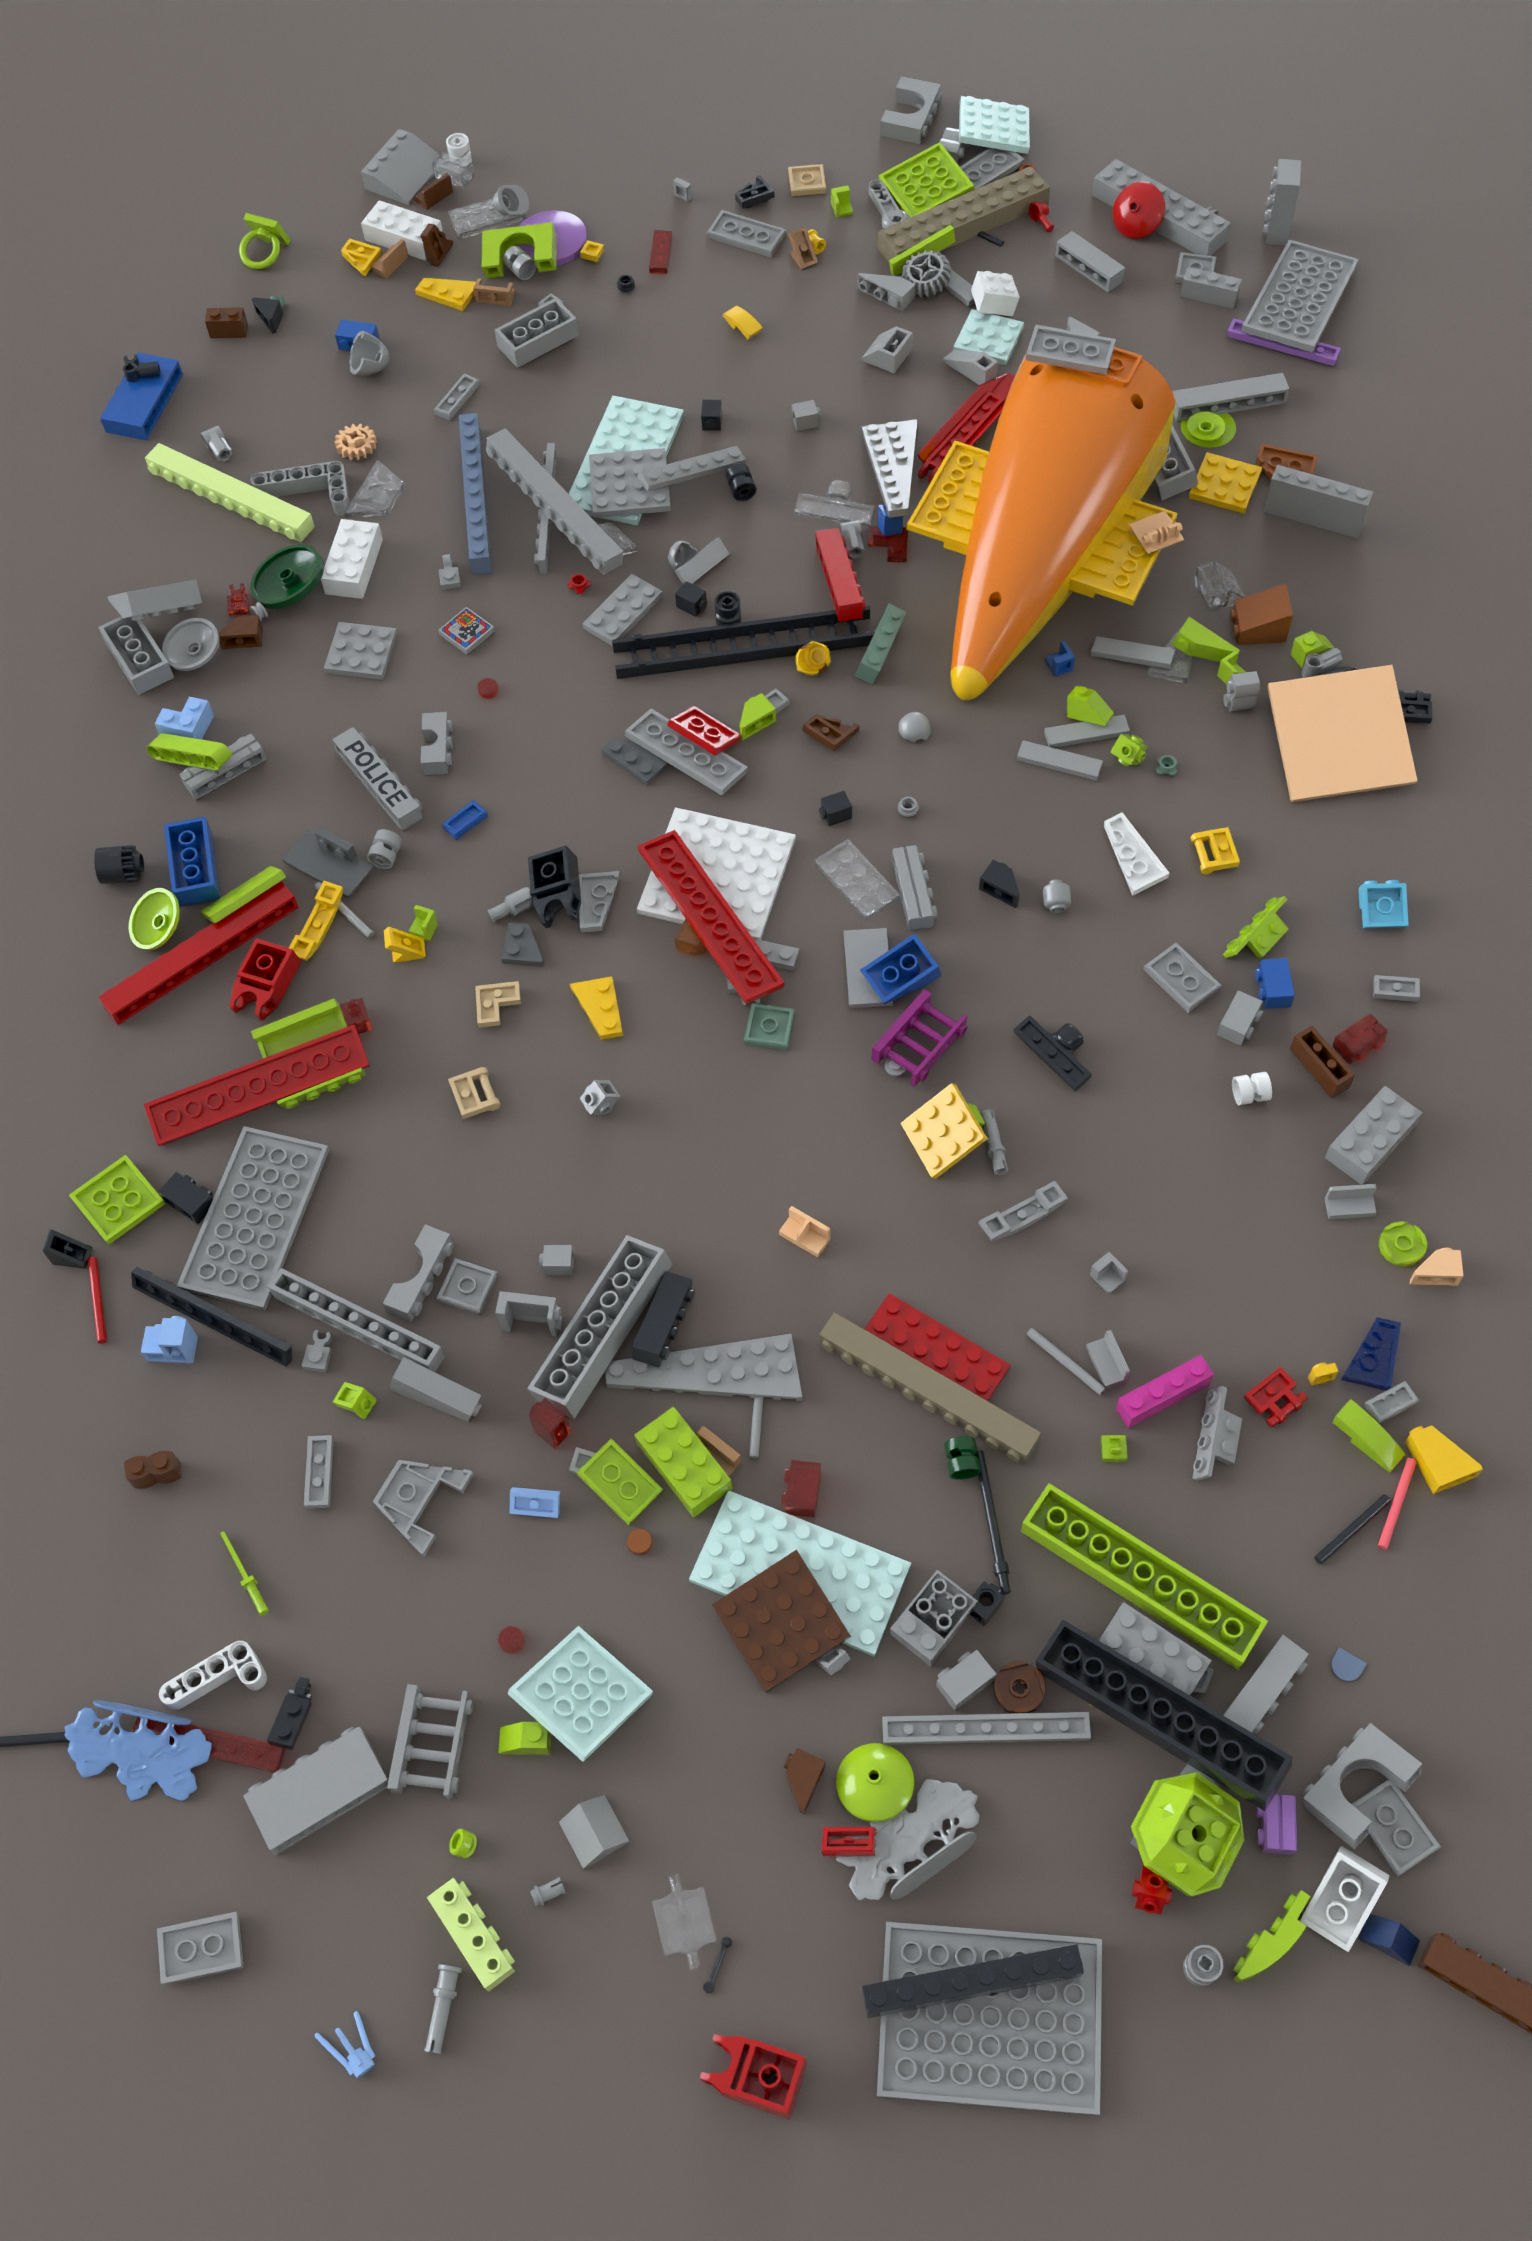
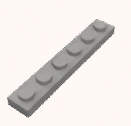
M734 446L640 471L638 478L645 489L650 491L724 471L735 464H745L746 458L739 448Z

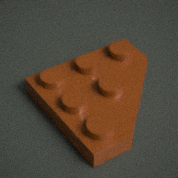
M1261 443L1256 463L1259 467H1262L1263 472L1270 480L1277 465L1313 475L1318 455Z

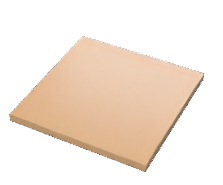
M1393 665L1268 683L1267 687L1291 802L1417 783L1418 780Z

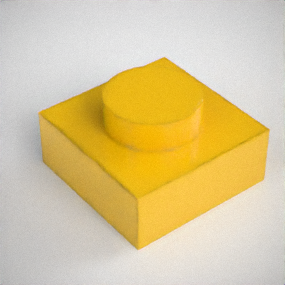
M587 240L580 251V257L597 262L604 252V245Z
M1325 1362L1313 1366L1308 1376L1311 1386L1333 1381L1338 1373L1335 1363L1327 1365Z

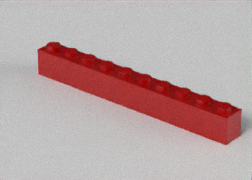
M280 881L222 920L198 931L194 936L179 943L177 947L162 954L158 959L142 967L132 976L125 978L112 989L105 991L98 997L104 1009L117 1025L123 1023L299 908L294 895Z

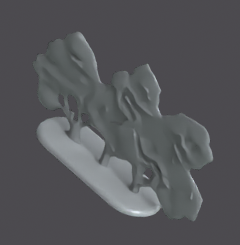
M926 1779L917 1793V1809L915 1812L908 1813L905 1808L899 1815L890 1820L870 1822L871 1827L876 1828L875 1856H836L838 1862L848 1867L855 1866L856 1868L849 1886L857 1899L862 1900L866 1897L869 1900H879L883 1896L886 1883L890 1879L898 1880L891 1889L890 1897L893 1900L900 1899L963 1855L974 1844L977 1835L974 1832H966L955 1839L954 1835L959 1827L967 1829L979 1823L980 1815L974 1806L978 1796L971 1790L963 1791L957 1783H942L939 1780ZM955 1818H958L960 1821L957 1826L954 1824ZM945 1819H949L951 1829L947 1830L948 1835H945L942 1829ZM939 1831L941 1836H935L934 1832ZM846 1836L844 1838L869 1839V1836ZM936 1839L944 1841L945 1846L929 1858L925 1855L924 1846L926 1843ZM837 1846V1847H856V1846ZM916 1859L922 1861L921 1864L905 1874L903 1865L906 1862L915 1861ZM887 1867H891L895 1873H888Z

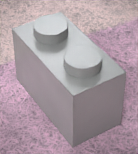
M1238 990L1220 1023L1217 1036L1242 1046L1244 1040H1249L1254 1031L1253 1023H1258L1263 1014V1010H1260L1263 1001Z
M978 1650L972 1654L969 1651L957 1660L959 1664L952 1669L950 1667L945 1668L937 1676L939 1678L936 1683L937 1689L955 1711L995 1681V1671Z

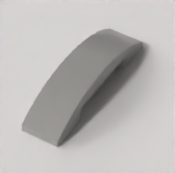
M1053 1181L1036 1190L1034 1196L1002 1213L997 1211L978 1223L991 1241L1002 1239L1041 1220L1065 1203L1068 1197L1056 1181Z

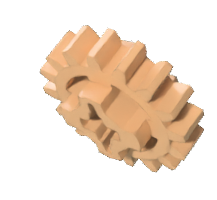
M352 424L351 428L345 426V430H339L340 435L335 436L336 441L334 442L338 454H342L343 458L349 456V460H352L353 457L360 460V456L367 458L366 454H372V449H376V437L374 431L369 430V426L364 428L362 424H359L358 427Z

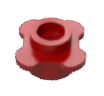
M575 574L571 577V582H568L567 586L569 589L575 590L577 594H582L587 587L591 586V581L586 580L583 574Z

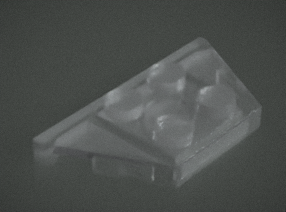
M377 460L344 512L346 518H352V515L363 514L364 517L388 515L404 490V483Z

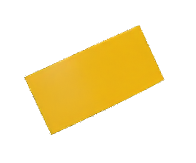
M739 306L733 307L722 315L734 330L738 328L747 340L760 333L763 328L752 315Z

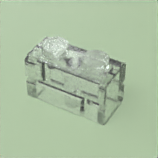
M443 151L432 163L434 176L440 179L445 174H449L454 186L465 188L475 176L472 162Z

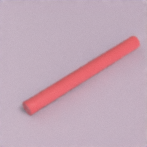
M1407 1458L1378 1543L1380 1549H1388L1417 1463L1415 1459Z

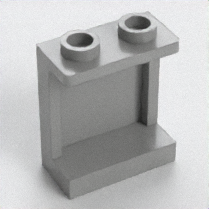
M499 1292L495 1314L501 1331L511 1332L513 1319L548 1323L552 1337H557L558 1330H562L564 1317L561 1316V1307L558 1306L556 1298Z

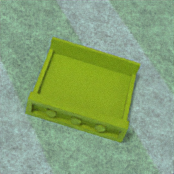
M333 998L252 1030L251 1033L253 1039L258 1043L262 1057L266 1058L348 1026L339 1003ZM356 1069L278 1100L277 1103L282 1108H294L299 1105L298 1102L305 1099L308 1101L314 1100L320 1096V1093L325 1091L334 1092L341 1088L340 1085L359 1082L366 1073L364 1069Z

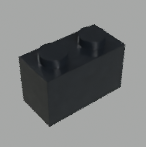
M175 1172L158 1193L165 1203L198 1225L207 1215L213 1200V1194L206 1187L202 1186L200 1188L195 1185L196 1182L187 1174L182 1176Z

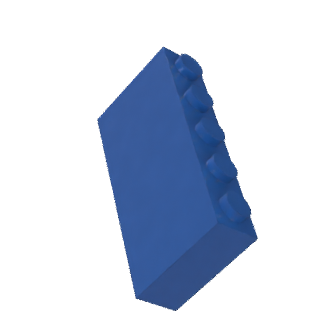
M137 353L139 364L157 361L160 366L161 376L140 377L137 381L129 382L124 375L112 399L109 400L108 406L101 414L100 419L107 433L147 441L183 373L178 360Z

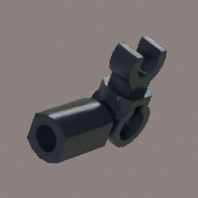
M136 354L132 360H128L127 356H124L125 365L123 372L127 381L134 382L140 377L161 376L160 366L157 361L139 364Z

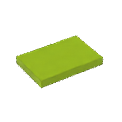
M612 1438L576 1473L628 1526L663 1491Z

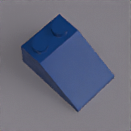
M915 933L860 969L884 1005L922 989L942 976L938 964Z

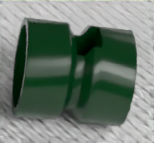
M960 1436L951 1438L944 1443L946 1458L950 1459L948 1462L950 1478L956 1480L969 1479L981 1473L979 1458L975 1456L977 1454V1446L974 1437Z

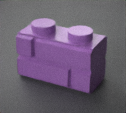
M1275 1794L1266 1811L1256 1806V1817L1261 1818V1828H1257L1256 1843L1261 1845L1262 1853L1294 1855L1297 1852L1296 1796Z

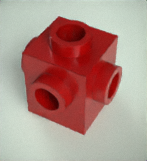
M1144 1865L1139 1880L1135 1879L1133 1883L1132 1896L1136 1897L1135 1908L1144 1910L1147 1913L1161 1915L1164 1905H1169L1171 1901L1172 1889L1168 1888V1882Z

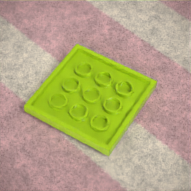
M940 142L878 175L879 180L885 184L894 201L901 210L907 212L910 218L975 190L974 184Z

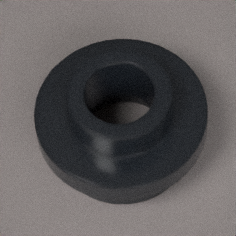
M622 275L618 279L617 287L620 291L629 292L635 288V281L630 275Z

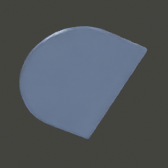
M1339 1647L1332 1659V1670L1339 1679L1354 1681L1361 1675L1367 1663Z

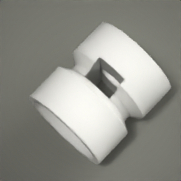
M462 133L450 135L446 139V145L451 166L456 169L470 166L472 156L468 137Z
M1267 1072L1254 1073L1251 1077L1248 1075L1233 1077L1232 1090L1238 1106L1251 1104L1253 1100L1256 1102L1271 1100L1272 1086Z

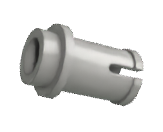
M557 1877V1879L540 1887L535 1885L530 1893L535 1906L540 1904L544 1906V1902L565 1894V1890L560 1877Z

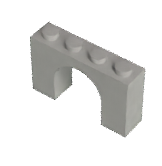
M901 76L896 87V103L915 106L920 111L903 114L885 110L880 121V136L920 144L923 137L927 135L928 126L932 124L933 115L937 113L938 103L941 104L943 92H941V84Z
M1371 1723L1365 1729L1360 1728L1353 1737L1354 1742L1349 1747L1344 1746L1336 1756L1338 1760L1332 1766L1327 1765L1320 1773L1319 1777L1321 1779L1315 1785L1311 1783L1303 1792V1807L1354 1850L1372 1831V1821L1343 1796L1340 1788L1343 1779L1352 1771L1372 1769L1384 1775L1402 1791L1406 1792L1422 1774V1763Z

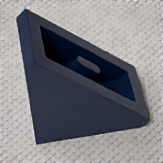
M1372 1914L1367 1918L1358 1940L1408 1966L1411 1965L1420 1942L1401 1923Z

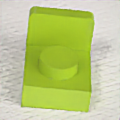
M344 1382L333 1403L337 1407L352 1411L360 1418L366 1419L376 1403V1398L365 1388Z

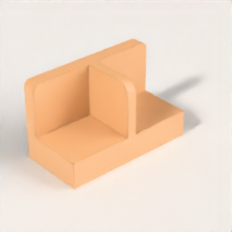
M791 1206L789 1218L779 1230V1235L812 1255L819 1257L830 1241V1228Z

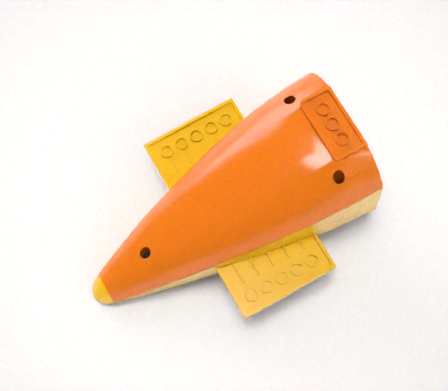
M1115 347L1107 375L1028 361L1025 355L1000 414L990 452L954 441L908 521L907 530L944 542L943 548L966 555L959 595L950 672L952 688L961 700L968 701L981 695L1041 631L1073 591L1091 598L1099 594L1132 606L1137 599L1161 549L1147 554L1129 527V524L1163 511L1168 514L1172 522L1176 521L1178 515L1176 512L1141 501L1166 461L1176 405L1174 394L1168 382L1158 370L1143 359L1142 355Z

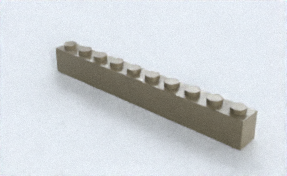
M835 1312L819 1334V1344H821L825 1351L829 1353L835 1352L847 1364H855L866 1375L881 1379V1382L888 1388L898 1389L907 1399L920 1402L931 1413L937 1412L949 1424H957L964 1428L968 1435L983 1439L990 1448L994 1450L1000 1449L1014 1462L1020 1461L1025 1464L1040 1440L1041 1432Z

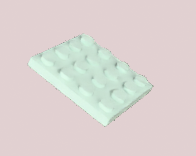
M961 96L959 142L1028 154L1030 149L1029 108L1023 105L1016 106L1006 102L999 103L989 99L981 100L971 96Z
M579 1626L508 1691V1695L583 1762L636 1712L653 1693L646 1684Z

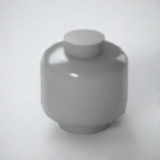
M1051 880L1042 890L1044 906L1052 913L1064 912L1072 903L1070 886L1062 883V880Z

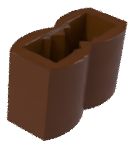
M159 1451L149 1457L135 1456L124 1462L125 1478L137 1489L149 1488L157 1482L162 1484L172 1483L182 1477L180 1461L171 1451Z

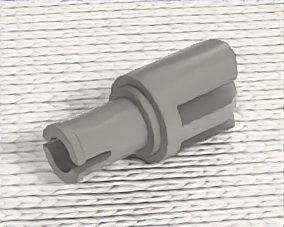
M524 887L506 896L504 903L488 909V912L493 922H496V920L509 914L516 916L534 907L530 889Z

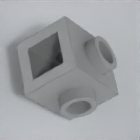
M594 1080L586 1087L580 1100L590 1115H606L612 1110L620 1095L610 1080Z

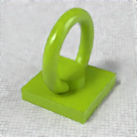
M245 213L243 220L252 231L246 234L240 243V258L249 268L256 270L267 268L278 258L280 244L288 246L291 239L278 221ZM255 237L264 242L273 243L271 255L261 262L250 260L246 253L249 242Z

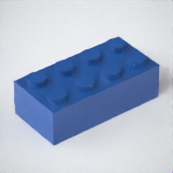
M206 816L165 824L164 831L172 893L178 900L179 907L220 899L212 830Z

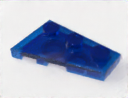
M1377 1317L1341 1380L1386 1391L1391 1389L1401 1322Z

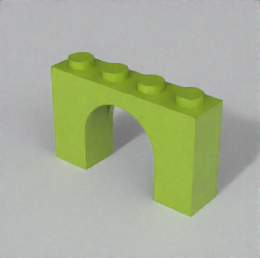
M553 222L482 231V269L486 279L504 277L503 257L505 252L512 246L524 244L535 248L534 261L539 272L556 270L557 233Z

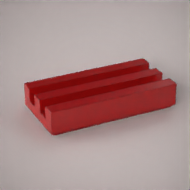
M823 1827L821 1853L823 1856H875L876 1828ZM829 1836H869V1839H853V1838L828 1839V1837H829ZM828 1846H856V1847H828Z

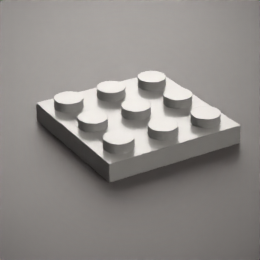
M338 622L324 665L325 673L383 680L398 634L396 628Z

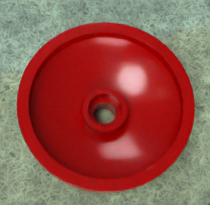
M1136 182L1124 188L1116 198L1113 206L1112 216L1117 230L1125 237L1131 239H1141L1152 234L1159 227L1165 215L1166 205L1162 192L1149 182ZM1137 204V208L1133 210V206Z

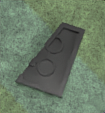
M614 737L601 749L605 757L646 786L671 765L640 745L618 737Z

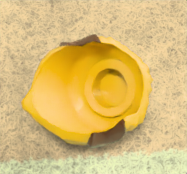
M811 641L804 644L796 654L797 670L809 676L821 675L831 663L829 649L826 645Z

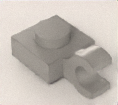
M450 554L442 555L444 569H439L441 590L460 588L458 567H452Z

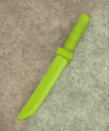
M222 1531L220 1534L244 1578L240 1582L241 1585L250 1594L259 1615L267 1614L269 1609L256 1585L258 1583L256 1579H254L253 1575H247L225 1531Z

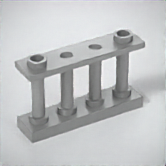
M407 1684L387 1789L394 1794H402L403 1787H407V1785L444 1789L443 1795L447 1800L452 1801L453 1794L457 1793L459 1789L460 1778L457 1777L467 1718L468 1715H472L474 1700H471L468 1691H462L461 1701L424 1697V1694H421L422 1691L417 1685ZM422 1707L459 1711L456 1727L419 1722L416 1719L418 1709L421 1710ZM424 1733L454 1737L451 1752L414 1748V1745H411L413 1735ZM420 1759L449 1763L447 1777L438 1778L409 1774V1771H406L408 1761Z

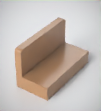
M401 239L396 245L388 249L371 266L372 272L387 279L408 258L405 241Z
M705 1426L697 1432L700 1441L729 1477L742 1463L741 1455Z

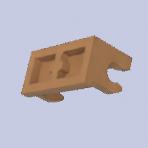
M477 279L473 288L477 303L503 306L512 305L516 293L515 288H512L513 282H509L508 287L503 288L481 285L482 279Z

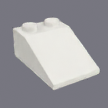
M1340 1846L1300 1922L1349 1952L1388 1883L1390 1875L1343 1846Z

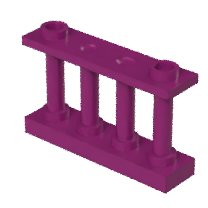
M925 989L872 1047L871 1060L877 1064L883 1058H889L911 1072V1086L913 1087L927 1078L929 1070L958 1037H962L968 1028L966 1025L967 1015L963 1014L957 1022L931 1006V993ZM922 1014H928L949 1027L950 1030L945 1036H942L920 1022L919 1017ZM914 1028L938 1044L930 1051L906 1036V1032ZM896 1043H902L925 1059L917 1066L893 1051V1047Z

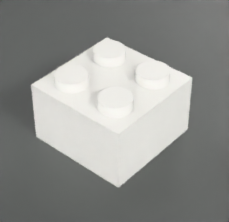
M977 271L971 292L978 312L1013 316L1020 297L1012 275Z

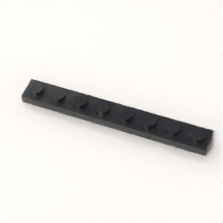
M137 1266L131 1272L132 1288L285 1367L292 1361V1345L288 1344L285 1340H280L270 1335L267 1331L261 1330L249 1324L246 1320H241L231 1315L228 1311L222 1310L210 1302L192 1295L189 1291L183 1290L171 1282L155 1276L150 1271H145Z

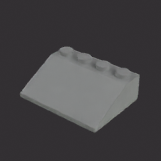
M398 129L361 171L364 188L409 205L415 199L414 196L421 192L446 163V159L416 135Z

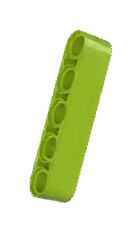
M165 733L159 734L146 747L149 755L156 760L210 770H218L232 757L230 749L223 743Z

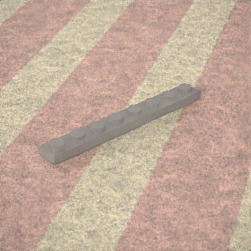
M547 443V451L543 452V460L546 464L542 465V467L555 479L556 447L555 443ZM539 509L538 518L541 522L537 524V535L539 538H536V550L538 553H535L534 561L535 566L539 567V573L547 574L552 520L546 517L542 509Z
M1089 1712L882 1716L883 1744L1087 1741L1091 1739Z

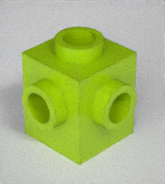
M1120 734L1110 753L1119 758L1118 761L1125 766L1138 765L1146 756L1147 746L1136 735Z

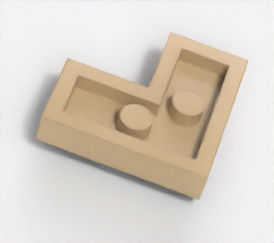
M519 981L475 986L477 1023L479 1028L501 1025L500 1006L521 1004Z

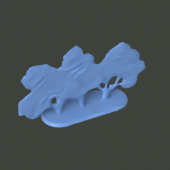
M93 1701L96 1707L111 1710L113 1712L111 1716L99 1719L94 1710L83 1708L78 1712L75 1722L65 1726V1737L70 1741L68 1753L71 1759L76 1762V1768L83 1778L98 1775L111 1763L117 1764L119 1767L117 1778L121 1784L127 1786L126 1792L130 1801L148 1795L151 1785L155 1782H158L166 1796L179 1801L187 1799L189 1794L197 1789L195 1776L190 1770L192 1767L199 1766L208 1761L212 1744L206 1741L205 1735L200 1729H193L185 1735H178L173 1728L174 1724L189 1725L192 1723V1720L111 1701ZM122 1713L141 1717L139 1729L135 1732L123 1730L119 1723ZM151 1719L165 1722L167 1727L160 1735H156L151 1729L147 1728L146 1724L147 1720ZM95 1722H100L97 1728L93 1727ZM112 1722L111 1730L107 1734L101 1735L99 1733L101 1728L105 1724L110 1726ZM116 1726L119 1728V1734L114 1732ZM170 1736L174 1738L173 1745L169 1744Z

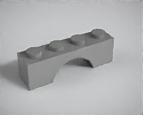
M424 1225L415 1242L417 1252L423 1258L420 1272L410 1281L393 1283L383 1302L387 1313L412 1322L414 1317L420 1314L425 1296L431 1293L433 1281L436 1276L441 1274L443 1262L446 1256L451 1255L454 1247L449 1233L428 1225Z

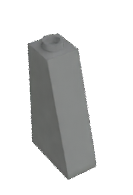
M405 1357L402 1358L389 1386V1390L467 1422L471 1415L477 1416L482 1406L478 1402L481 1397L480 1394Z

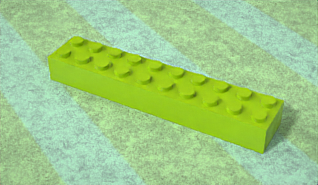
M1048 1483L1022 1523L1021 1532L1238 1671L1268 1622L1265 1618Z

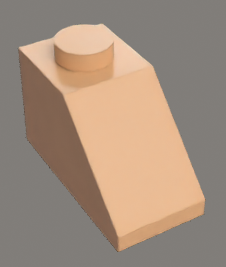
M1452 1248L1436 1250L1415 1270L1410 1279V1284L1458 1286L1463 1278L1461 1250H1453Z

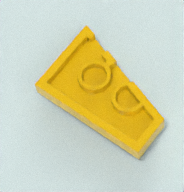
M423 278L416 287L415 293L417 296L463 311L475 296L473 288L476 282Z
M612 976L569 984L570 989L576 995L579 1004L585 1010L601 1040L623 1036Z

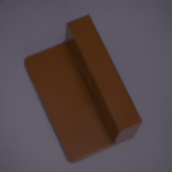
M445 174L414 196L415 201L428 210L453 193L450 175Z

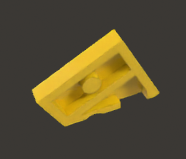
M349 239L341 249L342 256L363 276L368 274L371 266L382 255L381 248L353 239Z

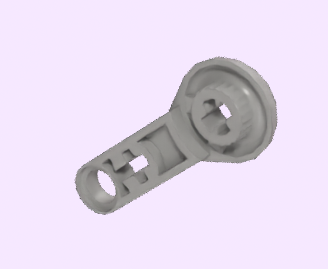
M873 180L869 183L868 193L882 216L881 224L884 229L910 218L907 212L898 208L882 181Z

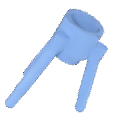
M355 2011L354 2017L365 2051L361 2047L354 2050L341 2029H335L337 2036L350 2054L347 2057L349 2062L319 2033L315 2034V2038L346 2068L350 2076L354 2074L356 2078H359L374 2067L375 2064L372 2059L376 2055L370 2047L358 2011Z

